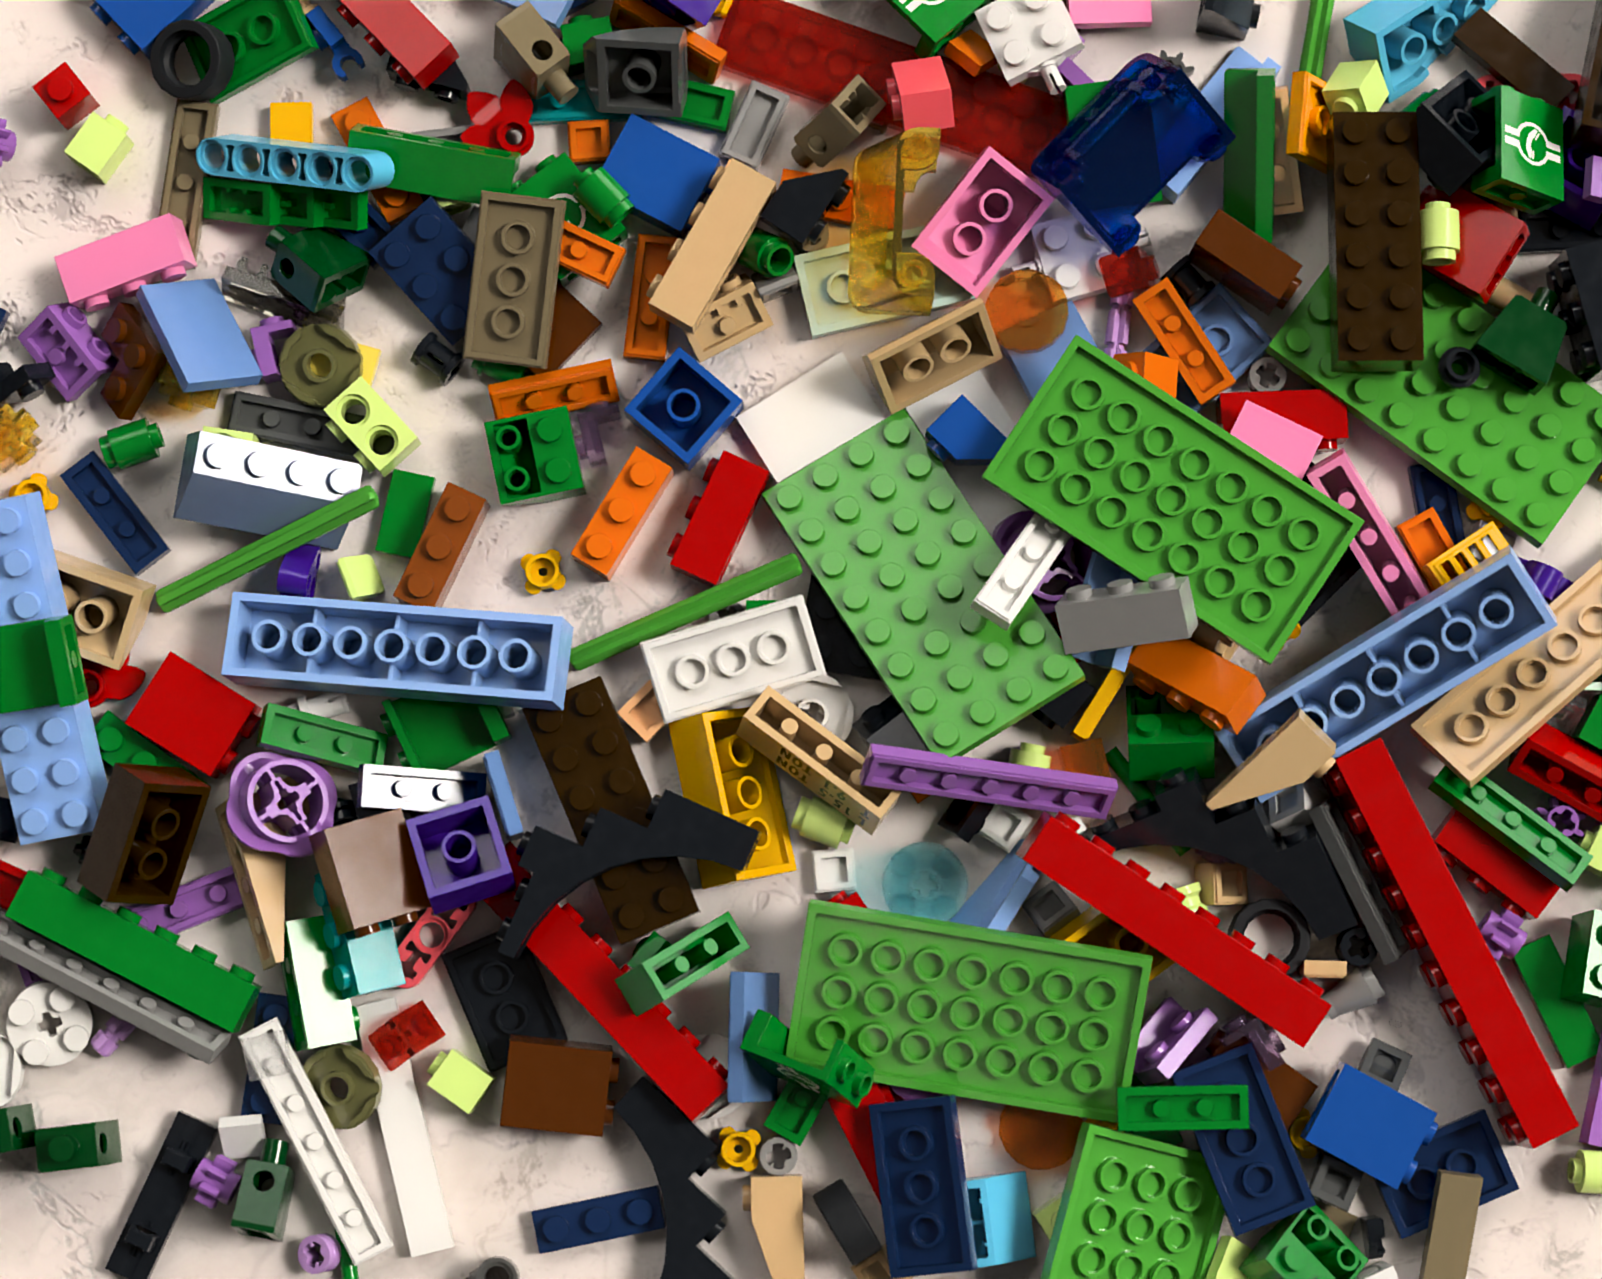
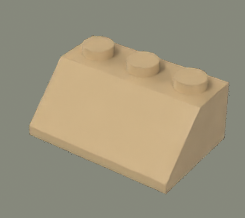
M981 297L971 300L862 356L871 383L891 415L1003 358Z
M54 549L68 614L73 616L80 656L104 666L120 670L145 624L157 585Z

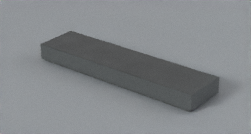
M235 391L227 426L228 430L254 433L261 440L355 458L353 455L359 450L349 438L341 443L325 424L331 419L322 407H312L307 404ZM347 412L345 414V421L350 424H357L365 418L363 415ZM388 435L378 437L373 444L374 453L379 455L389 453L394 447V438Z
M1331 797L1310 809L1308 813L1385 966L1398 960L1409 950L1410 946L1336 798Z

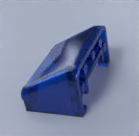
M1144 53L1127 63L1038 154L1031 165V172L1110 253L1120 257L1123 252L1128 251L1138 242L1141 224L1135 216L1191 159L1197 162H1213L1219 159L1226 152L1227 146L1236 138V135L1180 67L1151 53Z

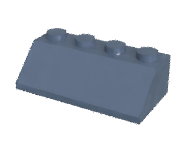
M200 430L187 435L173 518L267 536L360 488L363 465ZM349 523L307 543V545L337 550Z

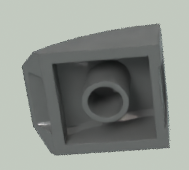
M685 27L625 29L592 36L583 44L585 89L595 109L602 113H632L634 115L681 118L687 101L689 82L688 34Z

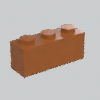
M447 483L393 594L399 602L406 605L443 606L491 507L486 499L455 484Z

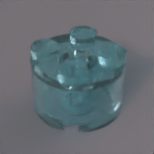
M934 842L913 843L899 850L888 862L882 877V896L890 912L949 921L958 913L965 902L968 892L967 873L959 858L943 845ZM923 873L928 874L929 881L936 882V889L930 890L928 897H921L920 890L913 889L912 886L913 882L920 880Z

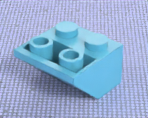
M1018 1171L966 1178L977 1266H995L1036 1257L1026 1172Z

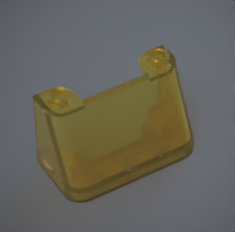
M916 127L908 129L866 147L855 157L852 175L848 298L851 305L859 312L885 315H931L935 286L934 267L930 260L921 254L901 252L904 192L914 193L916 183L921 176L926 173H936L937 159L940 151L941 128Z

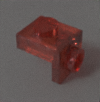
M1134 246L1099 259L1105 286L1111 298H1117L1132 292L1141 295L1156 285V279L1161 278L1154 255L1148 256L1147 252L1139 246Z
M423 1000L391 1018L370 1034L368 1039L387 1068L393 1071L413 1056L438 1042L446 1034Z

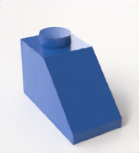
M963 394L926 429L925 437L929 440L926 447L941 462L949 459L955 466H989L1007 439Z

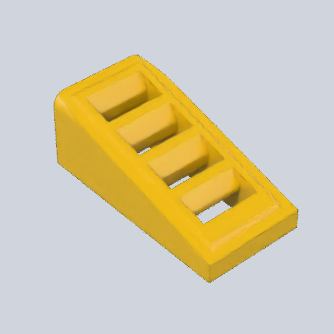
M1493 521L1422 567V570L1435 589L1451 580L1442 567V564L1446 561L1457 576L1465 572L1455 558V555L1461 553L1470 568L1478 564L1468 549L1472 544L1475 545L1484 560L1491 556V553L1481 540L1484 536H1489L1498 551L1509 545Z

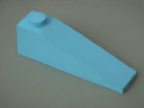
M1373 0L1343 19L1350 54L1355 61L1377 59L1389 92L1385 102L1390 104L1420 85L1430 74L1427 68L1441 53L1447 56L1456 46L1451 41L1453 34L1480 7L1488 12L1498 0Z

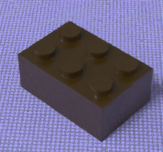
M115 763L77 882L109 903L173 905L212 787L179 767Z

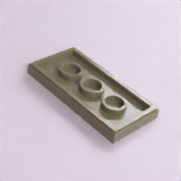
M481 190L462 358L547 369L567 201Z

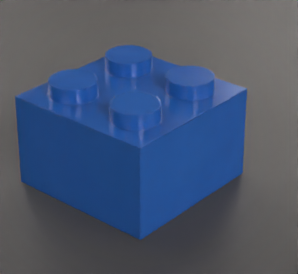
M678 347L625 407L624 412L629 421L690 471L736 419L735 417L743 411L744 406L742 399L682 348Z

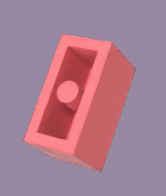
M941 56L891 63L893 78L885 79L888 103L891 104L893 120H901L904 133L912 134L955 127L951 87Z

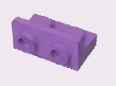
M69 302L47 306L17 337L37 363L49 362L56 375L51 382L67 402L77 400L102 374L112 372L118 363L112 355V350L108 344L99 338L89 326L85 314L78 307L69 304Z
M1172 997L1165 998L1141 1026L1133 1074L1145 1086L1168 1080L1217 1022L1218 1018L1208 1007L1190 1012L1189 1010H1184Z

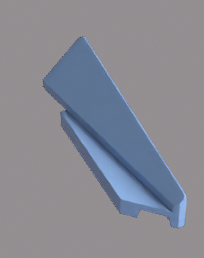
M1025 839L1019 840L1011 852L1005 856L949 922L1002 931L1007 930L1041 871L1015 854Z

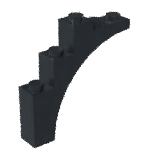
M1195 766L1187 770L1178 767L1164 773L1159 778L1160 781L1156 782L1155 801L1146 798L1131 805L1128 808V812L1116 817L1108 814L1105 820L1096 819L1086 831L1085 839L1091 841L1093 836L1096 835L1116 850L1150 845L1191 847L1224 856L1252 869L1280 889L1297 907L1319 941L1358 925V912L1314 823L1307 826L1303 823L1292 825L1285 829L1281 836L1277 838L1257 797L1221 807L1218 810H1211L1206 805L1209 793Z
M665 789L662 797L655 794L645 816V818L651 820L648 828L601 807L597 815L592 812L589 814L583 826L581 836L586 838L584 845H580L543 827L535 826L532 833L529 831L524 833L516 851L517 855L522 856L518 865L532 871L533 874L531 879L526 877L522 879L514 897V901L519 903L513 918L506 916L498 931L496 940L502 942L498 952L513 959L519 958L535 929L560 901L585 882L613 868L645 859L685 857L714 861L745 872L763 832Z
M643 1075L613 1108L637 1135L653 1164L663 1194L667 1234L665 1263L660 1279H735L698 1244L702 1239L710 1244L726 1226L721 1220L726 1211L690 1177L694 1172L701 1177L715 1163L718 1157L712 1152L718 1147V1144L696 1123L694 1124L674 1102Z

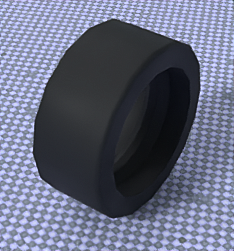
M186 19L170 23L158 34L152 45L150 57L153 77L162 90L176 98L199 102L215 98L227 87L233 75L235 62L232 44L222 31L211 24ZM190 36L204 39L209 46L211 55L210 67L205 77L196 85L182 83L176 75L174 66L175 55L180 44Z
M1260 899L1245 905L1234 915L1228 928V935L1230 936L1234 929L1244 935L1248 924L1255 917L1263 914H1275L1283 918L1290 925L1294 935L1290 954L1282 960L1290 966L1286 974H1292L1303 964V960L1306 959L1310 950L1311 932L1305 917L1295 906L1280 899Z
M842 1179L837 1180L813 1195L819 1210L852 1265H857L882 1249L877 1236Z

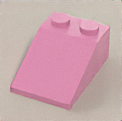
M987 146L960 178L911 244V247L977 298L1055 198L992 147Z

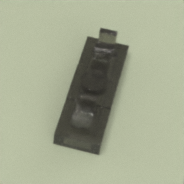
M242 257L238 261L236 268L227 266L221 277L222 294L226 301L271 317L283 316L284 320L291 319L296 326L302 328L313 323H330L344 329L346 298L313 313L281 284L268 278V265L263 264L260 272L253 275L247 273L248 258Z

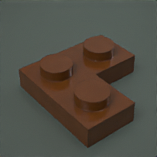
M119 302L101 333V336L119 361L106 380L100 394L118 419L132 421L165 365L167 358L156 335L135 306Z

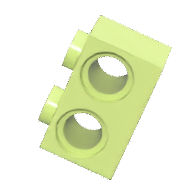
M362 376L323 409L331 419L325 424L341 443L349 438L359 449L353 456L370 474L377 469L383 477L387 476L421 445L418 437ZM353 405H362L366 408L365 418L357 424L347 423L345 421L346 411ZM383 435L393 437L394 447L389 453L384 455L374 453L373 444L378 437Z

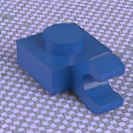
M319 5L306 14L319 49L323 51L328 47L333 53L332 67L336 76L341 81L346 82L348 80L346 73L342 70V65L345 61L354 60L361 69L365 67L361 54L346 42L344 36Z

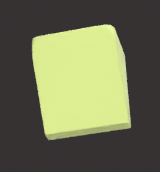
M364 554L338 559L337 566L348 595L353 601H365L384 593L385 588L371 555Z

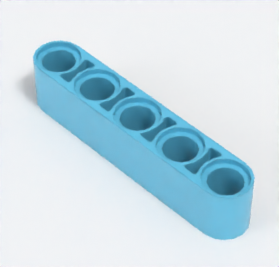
M239 134L205 138L197 146L195 154L198 166L209 175L356 193L388 186L393 180L395 173L392 159L385 152L379 150ZM221 150H223L224 152V160L222 158ZM257 152L260 156V165L257 161ZM293 156H294V158H295V160H296V164H297L296 169H295V167H294V165H293ZM329 160L333 165V174L329 169ZM366 164L370 169V178L366 175Z

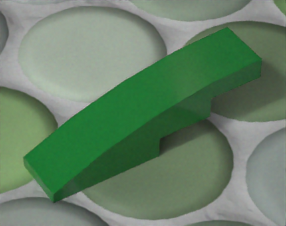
M205 176L203 177V218L265 226L281 224L306 228L330 227L359 231L368 229V191L356 193L231 177Z

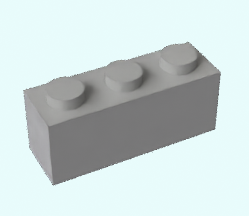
M1173 573L1157 574L1150 577L1147 582L1133 583L1132 579H1119L1108 583L1107 587L1092 589L1089 584L1073 586L1066 590V593L1055 605L1065 655L1188 639L1199 625L1189 577L1175 578Z

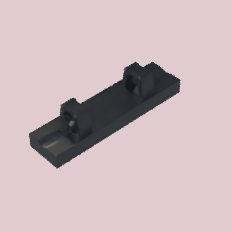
M178 1111L105 1267L106 1269L128 1279H150L192 1189L189 1186L192 1176L202 1159L207 1157L219 1131L218 1127L188 1113ZM137 1225L142 1226L152 1232H155L156 1234L144 1233L137 1229Z

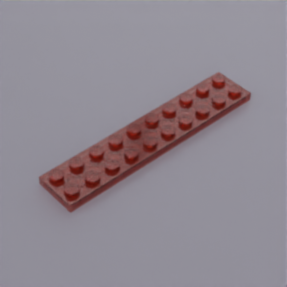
M783 0L732 1L716 43L717 46L728 52L722 70L823 105L828 103L846 84L859 74L886 103L885 107L872 122L880 125L884 124L889 128L904 133L901 120H893L891 104L888 103L885 79L893 78L891 63L921 59L914 52L915 46ZM941 56L951 87L955 127L909 135L975 158L978 157L985 147L990 146L1025 175L1076 192L1064 98L1051 95L1048 92L1022 83L1011 87L1004 77L987 71L973 77L950 58Z

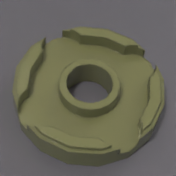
M313 323L296 330L284 342L279 355L281 379L286 390L298 401L312 407L328 406L354 381L362 376L363 356L357 342L344 329L330 323ZM316 353L326 355L331 361V371L325 377L317 376L310 367L311 358Z
M336 1044L318 1050L303 1065L334 1129L346 1130V1128H355L374 1114L381 1101L382 1082L378 1068L367 1054L354 1046ZM333 1077H340L347 1083L348 1094L346 1098H340L333 1093L331 1089Z

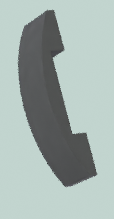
M1372 1038L1357 1070L1398 1091L1413 1055L1381 1040ZM1322 1149L1309 1188L1313 1197L1348 1212L1364 1172Z

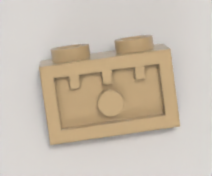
M732 273L727 276L695 334L692 335L685 330L683 332L696 359L701 363L774 324L753 281L745 273L741 275Z

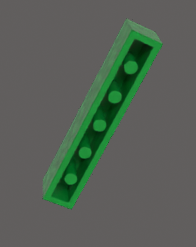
M44 867L42 872L28 870L4 916L232 1033L240 1031L262 989V986L253 982L256 974L234 963L230 970L215 962L218 957L217 954L200 945L195 944L193 949L190 950L177 943L180 935L163 926L157 925L153 931L140 924L143 917L140 914L121 905L117 911L103 905L104 900L84 886L78 892L64 885L67 877L48 867Z

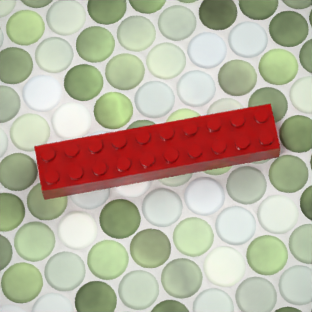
M1381 737L1336 758L1333 766L1322 775L1323 783L1331 797H1339L1345 809L1343 814L1353 834H1358L1365 848L1362 852L1372 872L1378 873L1384 885L1381 890L1392 912L1396 910L1404 925L1400 928L1410 946L1409 949L1413 950L1416 948L1423 962L1418 967L1425 983L1430 989L1436 987L1443 1001L1438 1004L1441 1015L1449 1027L1456 1026L1462 1038L1457 1043L1462 1056L1468 1065L1475 1064L1482 1079L1477 1081L1478 1087L1489 1104L1495 1103L1501 1115V1118L1497 1119V1124L1503 1136L1508 1142L1514 1140L1516 1146L1535 1149L1580 1126Z

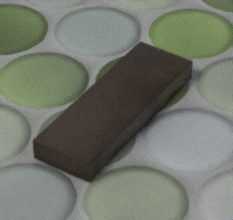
M1481 7L1453 34L1451 41L1499 82L1513 87L1515 91L1533 98L1543 99L1545 103L1559 107L1575 88L1570 81Z

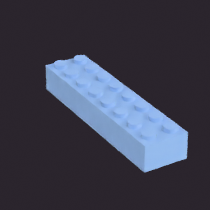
M36 491L0 499V626L69 615L41 492ZM88 699L77 705L60 707L59 704L0 714V760L20 845L93 832L108 783Z
M1508 545L1266 692V697L1238 735L1224 728L1221 731L1215 730V734L1238 767L1301 708L1336 743V753L1332 756L1336 759L1558 626L1556 616L1512 547ZM1284 789L1258 796L1257 799L1260 803H1263Z
M233 592L221 675L237 685L563 711L574 627L562 616Z

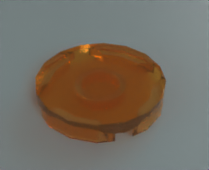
M1033 269L1017 270L1000 278L994 285L985 304L997 342L1006 349L1021 354L1038 353L1054 345L1064 333L1069 319L1067 297L1060 284L1048 275Z
M1005 1104L999 1116V1136L1004 1150L1017 1163L1033 1170H1049L1065 1164L1073 1156L1083 1119L1077 1116Z

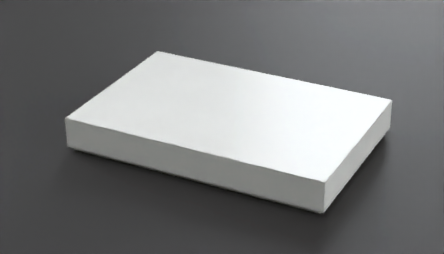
M842 351L735 417L767 470L770 471L776 484L885 419Z

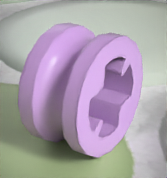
M328 1233L306 1237L300 1243L297 1252L301 1267L311 1274H319L335 1269L340 1263L342 1256L338 1240ZM316 1246H321L320 1254L324 1256V1261L318 1262L319 1253L315 1251Z

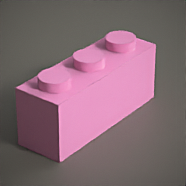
M170 213L54 257L69 304L83 310L86 309L87 312L104 309L110 305L109 300L121 295L127 298L136 296L140 285L153 284L160 280L163 283L180 280L187 275V270L197 267L183 222Z

